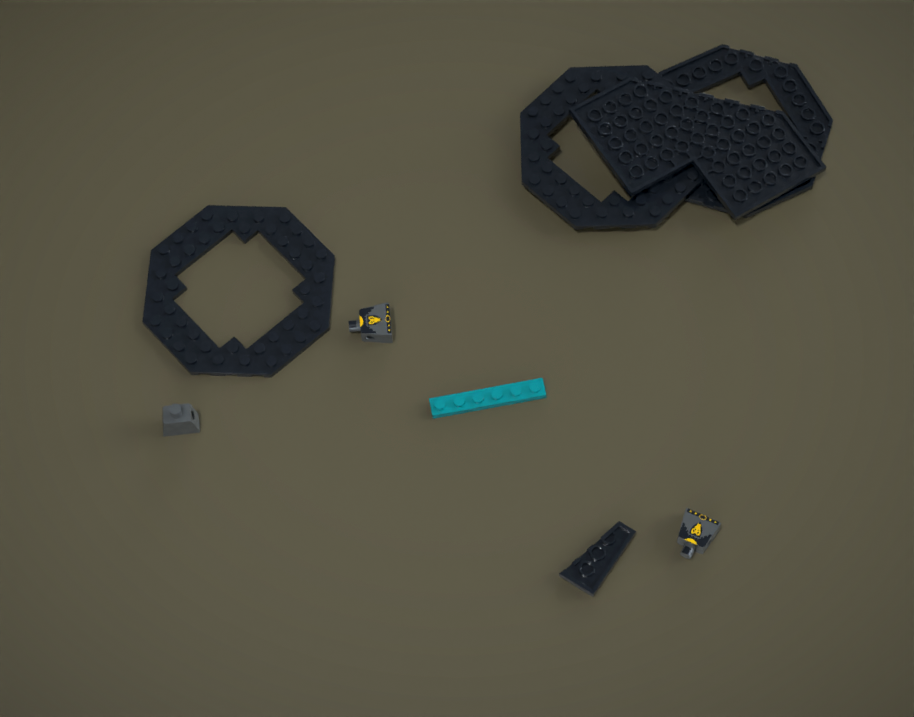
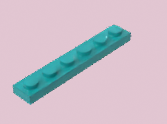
M543 378L429 398L432 418L435 419L546 398Z

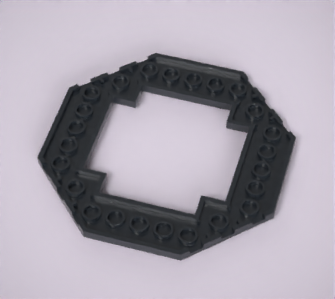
M722 44L658 73L674 87L689 90L688 92L696 94L739 75L748 89L765 82L781 109L818 157L822 158L833 119L797 64L791 62L789 64L783 63L776 58L769 56L761 57L754 55V52L743 49L739 51ZM815 177L742 217L749 218L812 189ZM705 181L684 200L728 213Z
M648 65L570 67L520 112L522 185L576 230L595 227V229H610V227L636 228L637 226L655 228L704 182V179L691 164L635 194L629 201L614 190L601 202L550 160L560 150V145L549 136L571 116L569 114L570 108L591 98L595 93H600L629 77L638 78V81L647 83L648 81L661 83L665 87L674 88L671 83Z
M208 205L151 250L142 322L191 375H237V377H253L254 375L272 378L330 330L335 255L286 207ZM231 233H234L244 244L259 233L305 279L292 289L293 294L303 304L247 349L235 337L219 348L174 301L187 291L186 286L177 276Z

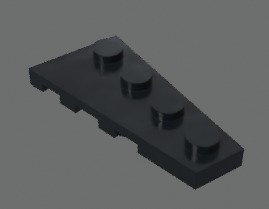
M620 521L617 522L601 536V539L594 545L592 544L584 554L576 558L567 569L559 573V576L593 597L635 536L636 531Z

